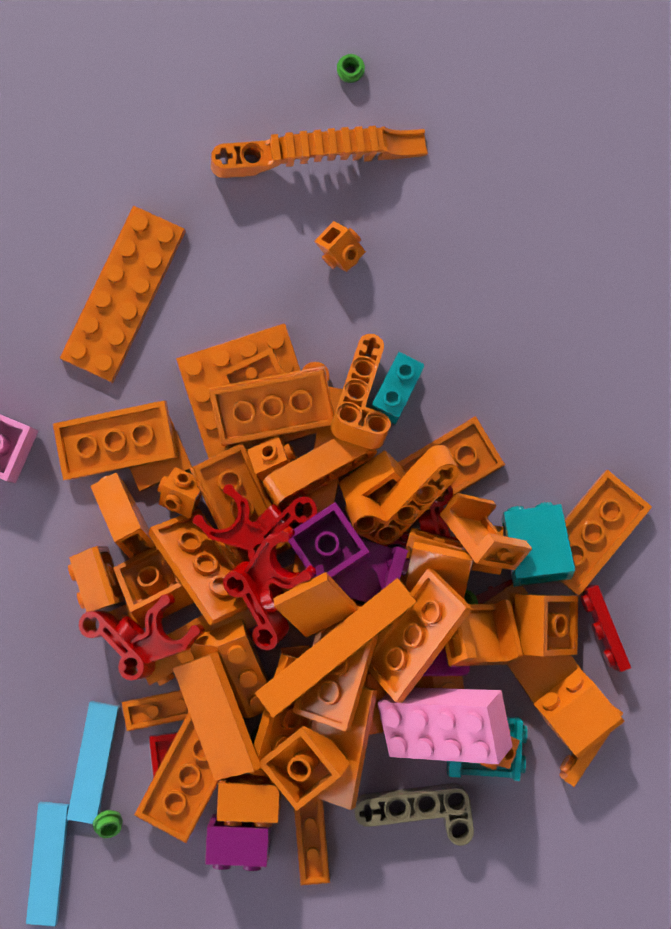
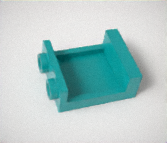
M398 351L372 403L371 409L386 414L391 424L395 426L424 369V364Z
M544 502L536 505L534 508L524 509L523 506H515L503 512L501 522L502 526H505L506 537L526 540L532 547L529 554L512 572L513 587L572 579L575 573V566L561 504L553 505L551 502Z
M507 717L508 726L511 730L510 736L520 740L510 769L498 766L496 770H493L480 763L447 761L446 772L448 776L461 778V775L504 777L520 781L521 773L526 771V756L522 755V743H527V726L523 725V721L519 717Z

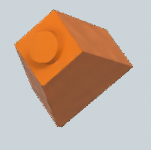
M117 473L105 476L99 482L90 486L114 542L130 559L156 546L148 535L149 527L125 482Z

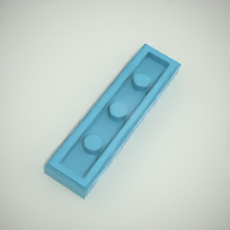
M95 701L89 702L67 820L93 824V820L99 815L120 706Z
M38 803L26 924L54 927L58 924L69 804Z

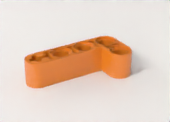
M365 334L358 342L331 423V431L340 440L374 450L379 449L384 444L391 427V422L386 414L365 407L384 350V342L379 336Z
M336 437L269 474L263 480L265 491L272 504H275L283 512L298 497L307 496L368 462L377 454V450L352 444Z
M444 445L431 447L380 502L366 496H356L349 500L346 504V511L356 533L381 545H389L398 540L458 477L459 468L450 450Z

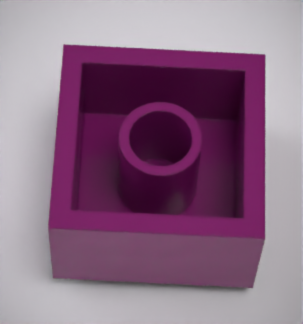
M336 502L294 529L295 535L288 541L304 566L307 568L309 565H312L316 569V575L313 578L327 572L336 581L371 557L369 550Z
M213 814L207 826L205 865H213L212 868L217 870H227L231 866H243V869L246 871H259L261 867H267L270 853L271 827H256L254 822H242L241 826H226L224 821H217V814Z

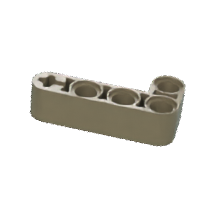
M458 783L363 794L357 798L356 807L354 808L356 820L359 824L366 827L443 818L446 833L453 844L458 846L466 845L474 836L470 799L466 790ZM452 793L462 794L463 799L460 804L454 806L448 803V798ZM422 797H432L434 799L433 805L428 809L420 808L418 802ZM394 800H401L404 802L405 807L401 812L394 813L389 810L390 803ZM379 802H383L384 815H381ZM366 804H370L371 809H373L369 816H365V812L362 811ZM460 822L467 825L463 834L455 835L452 833V827L456 823Z

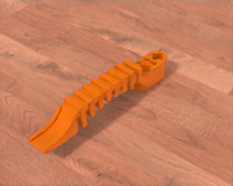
M376 125L368 126L366 129H363L362 126H356L350 130L349 127H341L340 130L336 131L335 128H328L324 132H321V129L313 130V133H307V131H300L299 134L287 132L285 136L278 138V134H271L270 139L265 141L219 144L214 147L211 153L210 167L216 176L232 178L254 176L280 166V164L292 167L295 159H300V164H307L309 158H314V162H321L322 158L327 156V161H333L337 155H340V160H347L350 154H352L353 161L360 160L364 154V162L372 161L377 153H380L378 160H392L426 156L428 151L425 143V129L392 130L385 126L376 128ZM247 155H254L259 161L249 163L245 157ZM220 158H225V161L228 163L222 164Z

